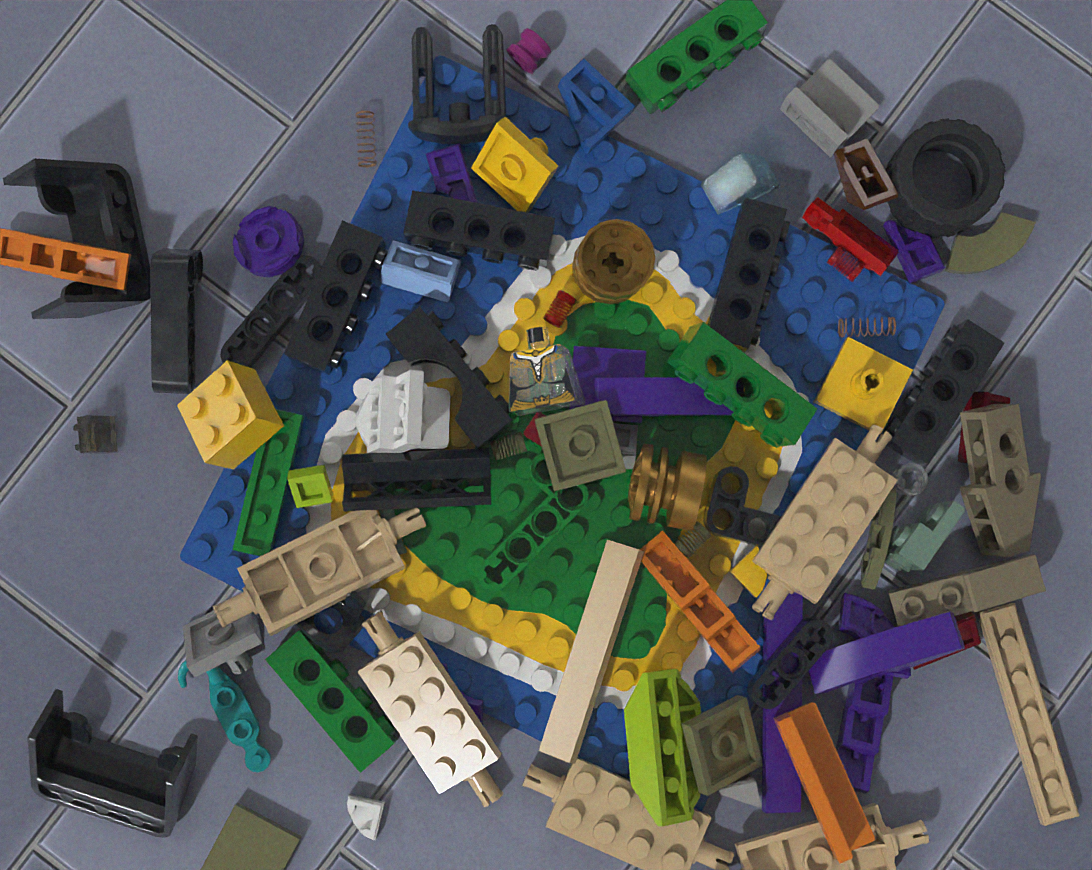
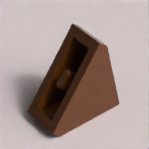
M868 139L834 152L848 203L866 210L898 198L896 188Z

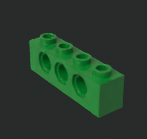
M726 0L627 70L625 82L650 115L658 109L664 112L678 101L679 98L677 96L687 88L692 92L700 87L707 80L706 75L714 69L722 71L736 59L734 55L744 48L750 51L760 44L764 39L763 34L768 22L752 0ZM723 29L730 30L735 35V39L724 40L719 36L718 32ZM698 49L703 51L707 58L703 61H697L690 56L689 52ZM668 69L673 70L678 74L679 78L675 81H667L660 73Z
M704 322L688 328L667 363L675 368L674 372L679 378L685 382L697 384L705 390L703 394L708 400L718 405H725L733 411L732 417L745 426H753L761 432L760 438L773 447L795 445L817 411L815 406ZM709 358H711L716 364V373L714 376L708 371L707 362ZM738 380L743 383L745 388L743 397L736 390ZM767 401L771 404L773 410L770 418L765 413Z
M298 630L265 659L360 773L398 740L394 735L397 730L384 714L379 717L370 707L373 704V700L368 693L360 686L355 689L347 680L350 673L337 658L332 661L323 651V648L313 642L301 630ZM307 659L315 660L320 666V674L316 679H309L303 673V664ZM334 687L342 691L344 695L342 706L333 707L327 702L326 693L329 688ZM361 716L366 720L368 724L366 734L357 735L351 731L349 726L351 717Z

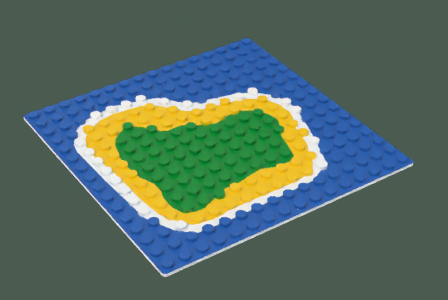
M437 56L433 61L434 117H439V121H449V105L455 102H464L470 105V120H477L479 116H485L483 75L445 56ZM426 77L420 86L421 103L426 102ZM491 79V99L496 101L498 99V82ZM505 86L506 117L510 118L512 123L530 140L535 137L542 139L547 144L548 156L559 166L533 208L528 212L555 218V229L547 267L539 266L537 271L527 270L518 267V262L504 259L502 264L491 263L482 260V255L468 252L467 257L455 256L447 253V248L433 245L432 250L428 251L461 260L454 288L448 302L383 284L380 281L381 270L375 269L370 282L374 283L372 293L366 303L362 301L356 313V315L360 316L359 322L353 335H347L341 348L345 349V354L338 369L332 368L330 375H327L289 359L283 353L265 389L275 409L305 416L292 470L325 465L333 491V501L331 503L296 508L288 484L273 550L352 512L343 510L344 477L342 455L365 454L367 452V446L363 443L356 426L355 416L366 394L370 391V382L382 375L397 377L408 370L423 371L424 383L428 387L447 389L450 393L449 443L447 448L443 450L477 449L455 421L462 403V387L458 378L450 370L437 364L426 363L411 367L386 336L389 330L419 306L425 314L431 310L445 326L440 331L448 342L455 339L467 353V356L463 359L471 370L477 366L490 381V384L486 386L487 390L494 398L500 394L509 406L510 377L513 384L517 387H527L536 382L531 368L511 367L512 363L514 364L513 366H516V363H514L516 359L513 357V354L548 346H558L555 353L561 354L562 358L554 360L556 359V357H553L554 353L547 356L548 358H553L554 361L543 367V381L555 382L562 379L565 375V367L571 382L574 346L646 351L644 377H678L674 372L675 368L667 363L690 326L702 322L708 324L737 216L743 201L609 136L602 140L589 154H586L582 149L570 117ZM413 102L350 224L382 236L386 243L385 249L389 250L393 240L411 245V241L406 240L403 232L412 190L448 197L436 190L425 153L456 144H441L417 138L408 128V123L413 120ZM486 141L460 144L477 202L515 210L471 169ZM440 219L435 224L434 229L439 233H448L452 230L454 223L450 219ZM619 219L632 222L645 231L653 243L655 263L652 275L635 295L624 302L609 305L595 302L582 293L574 280L572 264L576 249L591 228L603 221ZM478 225L471 229L469 235L474 240H483L489 235L490 231L487 227ZM790 225L785 242L778 241L775 255H779L781 258L775 277L769 276L766 289L771 290L766 311L759 310L756 324H760L762 327L756 346L750 345L745 354L817 408L795 445L773 447L760 438L761 432L753 426H745L739 423L732 416H642L641 424L619 423L638 425L635 462L641 453L644 443L653 445L652 462L656 463L658 462L661 448H668L669 465L671 466L676 465L682 451L706 455L705 481L696 519L704 527V512L712 480L720 470L730 466L742 469L748 476L749 488L744 507L782 516L833 439L837 438L853 450H857L869 430L814 403L845 339L851 336L850 338L914 370L944 308L943 299L887 271H884L879 276L874 271L864 267L854 281L851 282L846 276H843L844 273L841 274V272L836 270V267L833 268V265L830 266L827 263L838 247ZM512 232L505 238V243L510 247H519L525 241L524 236L518 232ZM759 235L749 237V243L752 248L756 250L766 249V241L763 237ZM610 257L602 264L609 267V273H613L619 267V264H613ZM351 259L346 263L344 271L346 274L354 275L361 270L363 263L359 259ZM743 269L739 272V277L743 283L747 285L757 283V276L752 270ZM558 290L570 294L577 300L571 311H569L570 314H567L568 317L564 320L562 328L555 327L543 319L545 313H548L547 310H550V304H553L552 301L556 298ZM336 292L330 299L331 307H343L347 303L348 294L346 292ZM740 303L730 305V313L735 319L743 320L747 318L748 312L744 305ZM867 317L869 319L868 329L871 335L874 332V317L876 318V332L873 336H870L867 332ZM881 317H883V331H882V333H881V329H882V327H881ZM888 317H894L896 321L894 336L891 335L890 331L888 333ZM840 318L844 322V334L846 328L845 319H847V332L844 337L839 336L838 323ZM854 318V331H853V334H852V330H853L852 319ZM860 318H861V329H862V333H861V331H860V323H859V319H860ZM892 319V332H893V330H894V323H893V319ZM329 324L320 326L316 331V339L321 342L329 340L333 335V326ZM542 327L544 341L529 344L528 329ZM544 357L542 360V366L544 365V362H548L547 360L545 361L546 357ZM709 358L707 362L708 371L714 376L716 373V364L711 358ZM518 360V362H520L518 363V366H521V363L522 366H525V364H523L525 360ZM537 382L530 388L517 391L516 399L532 402L533 397L538 398L540 395L547 396L548 394L550 398H553L566 391L565 384H547L544 382L539 384ZM898 399V401H897V403H896V405H895V407H894V409H893V411H892V413H891V415H890V417H889V419H888V421H887V423H886V425H885V427H884V429H883V431H882L881 434L884 433V431H885V429H886V427H887V424H888V422H889V420H890V418H891V416H892V414H893V412H894V410H895V408H896V406H897V404H898V402H899V399ZM570 401L513 411L509 415L513 423L494 439L497 441L499 438L501 442V437L504 440V436L507 439V435L510 437L512 434L514 438V433L521 432L527 452L521 453L519 450V454L516 451V455L513 453V456L510 454V457L506 453V458L503 455V459L496 461L490 442L483 447L489 448L491 505L418 508L420 511L419 515H422L426 527L402 537L407 553L399 556L405 565V569L358 592V595L367 603L362 611L364 621L373 615L375 616L377 612L382 611L398 638L403 637V639H407L420 631L439 661L447 664L449 675L457 688L471 698L483 700V713L541 742L607 540L640 550L661 531H664L673 543L679 539L687 548L688 546L680 539L682 537L689 544L682 536L685 535V532L697 542L687 530L667 526V509L660 508L657 519L653 524L647 523L649 506L643 505L639 521L629 519L628 491L633 469H626L624 473L584 483L589 493L588 502L585 507L506 587L499 591H489L481 586L478 581L477 572L482 562L548 497L533 482L529 470L532 460L539 454L544 453L543 449L524 435V431L536 412L539 413L540 411L544 415L549 416L569 410ZM767 401L765 413L770 418L773 410L771 404ZM256 451L234 470L223 469L180 553V558L183 562L244 592L242 588L246 586L237 568L260 557L232 550ZM546 461L540 462L536 466V475L541 480H551ZM725 474L721 480V486L725 492L735 494L739 488V481L736 476ZM468 486L464 490L466 492H483V486ZM574 486L564 489L561 494L564 504L571 507L579 505L583 498L580 489ZM431 488L427 492L430 494H440L445 490L443 488ZM405 489L394 490L390 494H392L393 496H400L406 494L408 491ZM354 491L352 498L367 497L371 492ZM411 508L394 509L395 516ZM717 509L712 516V521L716 528L724 530L729 526L731 518L727 511ZM543 512L537 516L535 524L539 531L549 533L556 528L557 520L552 513ZM753 518L748 525V530L752 537L760 539L766 532V526L761 519ZM690 531L699 540V538L692 531ZM711 534V537L708 540L706 539V542L701 544V547L696 549L691 557L687 558L761 648L759 652L733 673L671 600L645 566L640 563L578 754L579 758L630 780L624 709L642 673L677 669L681 674V678L689 685L699 699L701 714L736 695L747 697L749 709L751 710L754 703L748 696L747 686L751 678L763 666V612L757 613L752 608V605L756 603L770 580L767 573L765 586L759 596L755 598L729 571L754 545ZM516 538L510 544V553L516 559H524L531 552V545L525 538ZM503 551L497 556L503 562L496 568L489 565L485 569L488 572L485 580L489 584L493 581L499 584L502 583L504 579L500 574L507 566L510 567L512 572L518 567L506 558ZM330 607L316 613L314 616L316 628L326 634L337 632L343 623L342 616L338 610ZM363 627L349 645L376 658L379 656L378 652L380 650L365 627ZM701 794L694 808L702 811L709 796Z

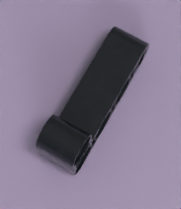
M163 248L154 252L151 258L152 388L156 393L190 394L195 387V284L201 281L203 274V255L201 250Z
M732 466L720 470L712 480L703 518L705 528L715 536L762 547L782 516L744 507L749 488L747 474L742 469ZM725 474H732L738 479L739 488L735 494H729L723 490L721 480ZM717 509H723L730 515V524L724 530L716 528L713 524L712 516ZM753 518H759L765 523L766 532L760 539L752 537L749 533L748 525Z

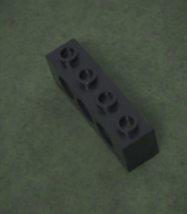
M412 190L403 233L406 240L411 241V246L432 250L434 245L447 248L446 252L455 256L467 257L468 252L482 255V260L502 264L503 260L506 259L518 262L517 266L520 268L537 271L539 266L547 267L555 229V218ZM446 218L453 221L454 226L448 233H439L434 229L435 224L440 219ZM478 225L485 226L490 231L489 235L483 240H474L469 235L473 227ZM512 232H518L524 236L525 241L519 247H510L505 243L506 236Z
M746 197L739 209L707 324L744 353L749 349L750 345L756 346L762 327V325L756 324L759 310L766 311L771 295V290L766 289L769 276L775 277L781 256L775 255L778 241L785 242L790 222L784 220L787 209ZM752 235L763 237L766 241V249L756 250L752 248L749 243V237ZM743 269L752 270L757 276V283L753 285L743 283L739 277V272ZM734 303L744 305L748 312L747 318L743 320L735 319L730 313V305Z
M342 220L284 352V355L289 359L327 375H330L332 368L338 369L345 354V349L341 348L347 335L352 336L355 332L360 316L356 315L361 301L364 303L368 301L374 287V283L370 282L375 269L381 270L388 253L382 236ZM351 259H359L363 263L361 270L354 275L346 274L344 271L346 263ZM336 292H346L348 294L347 303L343 307L333 308L330 305V299ZM325 324L332 325V337L327 341H318L316 339L317 329Z
M968 319L958 324V326L954 324L950 326L941 340L945 344L939 356L933 354L922 370L926 374L920 386L913 385L904 398L903 402L907 404V407L901 416L896 414L885 429L892 436L891 441L886 446L919 467L929 465L959 417L960 412L966 406L1005 343ZM954 353H959L965 358L966 367L964 371L954 366L952 361ZM935 383H941L946 387L947 398L945 401L939 400L934 395L933 388ZM917 412L924 414L928 418L929 425L926 431H921L915 426L914 417Z

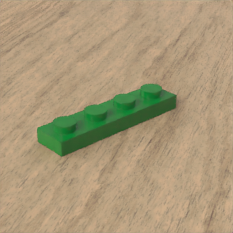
M276 409L284 427L256 450L232 549L234 551L262 556L273 550L289 484L287 480L288 471L292 470L305 417L300 414Z

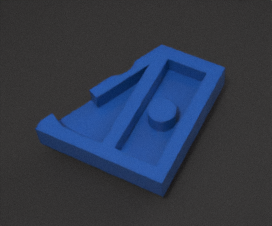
M582 59L560 79L558 84L564 104L582 149L586 154H589L619 126L635 108L620 91L585 59Z

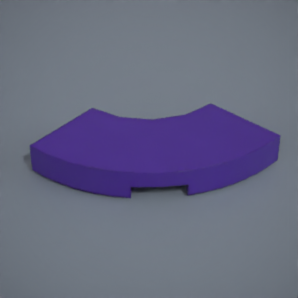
M844 593L842 595L838 631L851 635L858 640L895 627L885 616L886 613L873 603L853 594ZM911 668L884 675L908 679L911 676Z

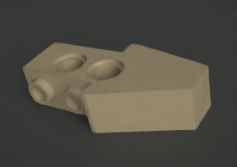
M991 404L960 412L971 484L960 487V491L981 554L1011 557L1030 551L1041 473L1029 472L1019 404Z
M1027 554L888 590V594L899 627L947 612H953L955 616L971 611H981L1044 592L1046 589L1036 555Z

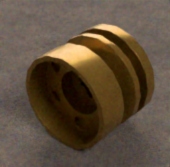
M619 219L600 222L587 232L574 253L572 264L574 280L582 293L595 302L609 305L624 302L635 295L646 284L653 273L655 263L653 243L645 231L632 222ZM609 257L612 258L613 264H619V267L613 273H609V267L602 265Z
M644 443L641 453L634 463L629 485V519L639 521L643 505L649 506L647 523L653 524L656 521L660 508L667 509L668 527L693 531L704 487L707 464L706 455L682 451L676 465L671 466L669 465L668 448H661L658 462L656 463L652 462L653 445Z

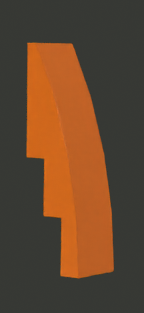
M0 228V265L51 275L55 278L126 290L131 258L129 253Z
M661 531L640 549L644 551L641 563L732 673L761 650L756 641L737 621L735 615L711 589L709 583L664 531Z

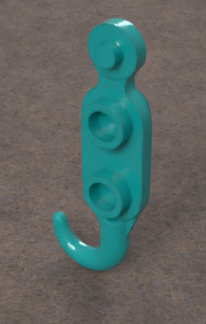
M186 660L178 670V681L181 688H186L187 686L186 675L189 669L187 668ZM220 666L207 671L210 702L231 743L245 749V764L249 770L257 773L264 771L269 767L272 757L269 750L258 743V736L260 734L259 721L242 688L225 674Z

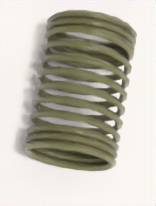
M521 432L514 433V438L512 434L510 437L507 435V439L504 436V440L501 437V442L499 438L497 441L496 439L490 440L496 461L503 459V455L506 458V453L510 457V454L511 456H513V453L516 455V451L519 454V450L521 453L527 452Z
M696 521L694 529L701 537L694 530L692 532L699 540L687 530L697 542L685 532V535L682 536L689 544L682 537L680 539L688 548L679 539L674 543L687 558L691 557L694 551L699 549L701 544H704L706 539L708 540L711 537L710 532L698 521Z

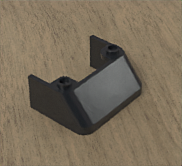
M34 158L3 178L4 185L36 187L40 203L48 212L55 215H67L73 242L131 254L126 290L77 281L71 282L62 289L60 298L32 311V319L83 318L139 305L151 298L150 263L130 175L122 166L114 163Z
M55 689L27 737L32 790L39 797L49 802L155 837H169L177 822L196 766L198 735L191 733L184 748L179 746L165 748L162 750L159 758L93 737L92 728L88 724L87 718L77 712H65L63 691Z

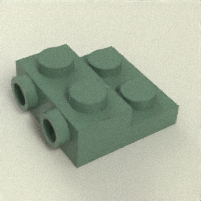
M955 501L935 503L934 506L929 504L919 515L918 523L903 524L901 527L896 525L892 529L885 563L899 572L902 569L907 572L910 570L924 571L966 509Z

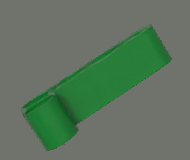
M544 453L539 454L532 460L529 470L533 482L548 497L482 562L478 568L477 577L481 586L486 590L499 591L506 587L588 502L589 493L585 484L574 486L580 489L583 498L579 505L571 507L562 501L561 494L564 489L554 492L551 480L545 481L538 478L535 470L540 462L546 461ZM550 512L556 517L557 526L552 532L544 533L538 530L535 522L539 514ZM516 538H525L531 545V552L524 559H516L510 553V544ZM503 551L506 558L518 567L512 572L510 567L507 566L500 574L504 579L502 583L499 584L493 581L489 584L485 580L488 576V572L485 569L489 565L493 568L498 567L503 560L497 558V556Z

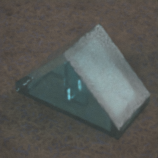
M741 152L704 180L701 186L719 215L741 205L745 197L756 199L779 189L780 184L763 156Z

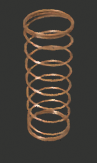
M359 111L356 113V118H373L374 116L372 111ZM360 113H371L372 115L367 116V115H357V114H360ZM373 118V121L370 122V123H368V122H357L356 124H357V125H367V124H371V123L374 122V118ZM372 128V129H370V130H368V129H358V130H356L357 132H367V131H371V132H373L374 135H375V132L372 131L374 128ZM358 136V137H366V138H358V139H367V138H372L373 136H370V137H369V136ZM358 143V144H357L358 146H366V145H372V146H374L373 143H370V144H369V143ZM358 150L357 152L366 153L373 152V150ZM358 157V159H373V157ZM376 160L375 162L361 161L358 163L360 167H374L377 165ZM361 163H373L370 165H360Z
M867 317V332L869 333L870 336H873L874 333L876 332V318H875V317H874V332H873V335H871L870 332H869V329H868V327H869V319H868V317ZM881 317V333L883 331V317ZM888 317V333L890 331L891 335L894 336L896 321L894 317ZM842 318L839 319L838 323L840 337L845 336ZM854 318L852 319V325H853L852 334H853V331H854ZM860 318V319H859L860 331H861V333H862V329H861V318ZM845 319V334L847 332V319ZM892 319H893V323H894V330H893V332H892Z

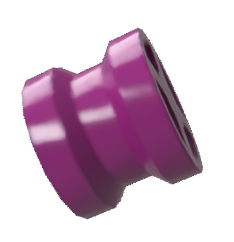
M525 28L520 34L521 39L516 44H511L506 51L521 69L529 74H533L537 70V63L541 59L547 58L551 54V49L537 33Z

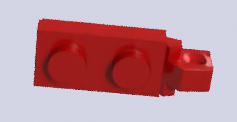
M819 197L809 205L802 216L813 229H819L820 232H823L831 239L834 245L837 247L841 246L865 265L866 269L874 271L879 276L883 274L899 253L895 247L847 211L842 209L840 212H837Z

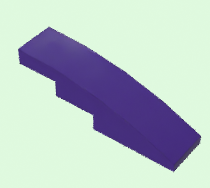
M679 377L594 378L595 403L607 400L611 416H732L733 413L725 405H718L708 400L703 394L705 390L697 384L685 382ZM738 380L736 390L743 397L744 385Z
M947 612L826 650L808 672L815 694H824L851 683H862L890 672H900L959 651L965 647L953 612Z
M881 675L862 683L849 684L836 750L856 792L866 794L870 790L874 757L879 753L883 720L889 711L894 676Z

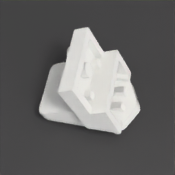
M408 370L397 377L382 375L371 381L370 391L366 394L355 416L356 426L363 443L367 446L366 453H403L408 450L433 451L447 448L449 443L450 393L447 389L428 387L424 383L423 371Z

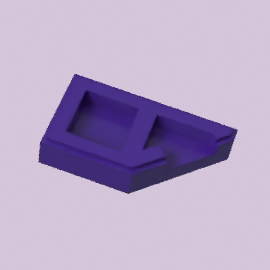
M460 143L425 153L437 191L450 198L478 203Z
M891 219L882 225L891 245L899 252L897 258L910 284L942 272L945 269L931 236L917 231L913 232L897 225V222Z

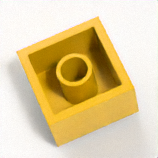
M228 360L177 405L204 463L232 470L284 427L256 370Z

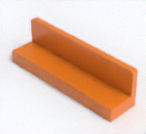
M810 702L773 719L833 856L840 864L852 859L851 851L873 842L875 836L818 707L814 702Z

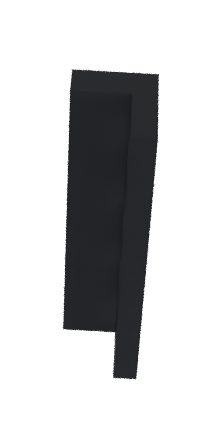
M489 448L342 455L344 477L342 504L344 511L491 505ZM468 486H483V492H466L464 489ZM431 488H443L445 490L440 494H430L427 492ZM405 489L408 491L406 494L400 496H393L392 494H390L394 490ZM354 491L371 492L367 497L352 498Z

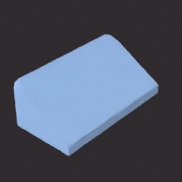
M393 240L382 264L380 281L389 286L448 302L454 288L461 260Z

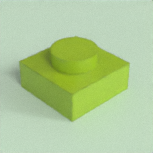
M325 465L288 471L287 480L296 508L331 503L333 501V491Z

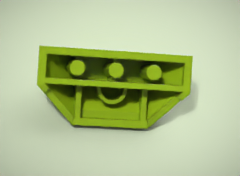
M677 669L642 673L624 709L631 786L659 827L691 821L695 813L693 808L701 795L698 792L682 723L701 714L700 701L689 685L681 678V674Z

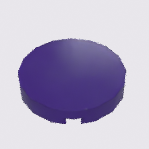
M266 206L252 211L242 219L238 225L240 229L237 232V236L234 234L232 242L234 255L243 268L255 276L270 278L283 274L294 266L302 254L304 236L302 227L291 213L276 207Z

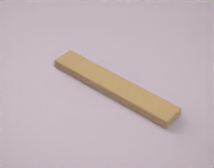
M607 540L539 748L540 752L571 764L576 763L644 551Z
M1014 602L978 611L977 616L1040 824L1047 826L1078 817L1079 812Z

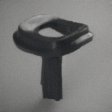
M352 591L346 595V599L330 606V608L338 610L343 619L341 628L332 634L322 633L316 628L314 624L315 614L296 623V625L306 636L324 650L334 654L341 653L362 630V623L364 622L362 611L367 603L356 591Z

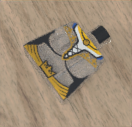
M536 327L526 330L528 349L513 352L510 356L509 412L522 416L536 412L539 413V411L544 412L584 405L585 398L569 349L561 344L550 345L547 327Z

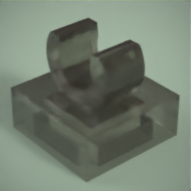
M86 415L77 417V424L73 426V431H78L79 444L75 445V450L87 454L118 452L115 416Z

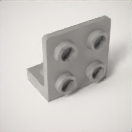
M828 59L800 88L795 87L786 96L780 110L831 158L834 152L840 149L878 110L879 104L836 63Z

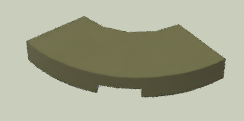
M1001 212L997 215L992 227L986 232L972 237L957 235L953 240L945 272L975 274L988 271L1003 264L1024 246L1036 222Z
M893 488L871 520L869 536L861 560L862 587L875 590L879 581L890 543L896 506V489Z

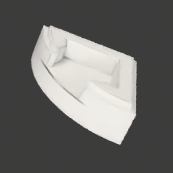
M349 794L347 808L354 825L362 835L376 840L385 802Z

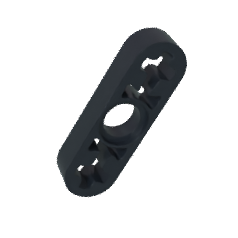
M810 617L802 620L749 681L747 693L754 704L764 709H773L786 698L831 645L833 632L829 624L823 620ZM809 628L816 630L820 628L817 633L820 637L819 642H808L811 637L807 632ZM798 642V644L804 646L808 642L804 649L810 651V653L806 655L804 651L794 647L795 643ZM787 653H795L799 659L798 668L792 673H785L781 667V660ZM772 670L778 676L786 679L783 684L776 680L771 685L770 691L773 694L770 698L765 696L759 698L762 694V691L759 689L760 685L764 683L769 686L776 679V677L770 675Z

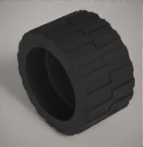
M940 119L936 122H928L920 129H916L893 154V158L888 162L885 170L898 192V198L886 202L890 207L892 215L905 228L927 234L931 238L950 237L968 229L990 211V208L997 203L1000 198V192L1004 188L1005 163L1002 161V153L999 147L997 148L993 142L994 139L989 134L983 132L979 126L969 124L961 119ZM930 150L944 151L962 161L968 169L972 180L971 199L965 206L959 209L940 208L928 202L920 194L913 178V163L921 153Z

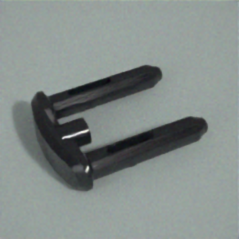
M490 24L482 35L485 116H479L477 120H470V105L464 102H455L449 105V121H439V117H434L433 39L427 28L418 27L411 39L413 120L408 123L409 130L421 140L441 144H469L487 141L496 123L506 117L503 34L496 24ZM492 74H497L498 99L496 101L491 99ZM423 76L426 77L425 103H421L420 78Z

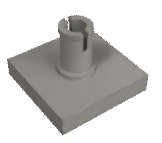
M214 611L183 626L187 668L194 678L224 662L228 663L233 674L242 673L238 666L239 663L247 671L252 666L253 659L246 651L262 643L257 614L255 615L254 612L226 625L224 628L221 626Z

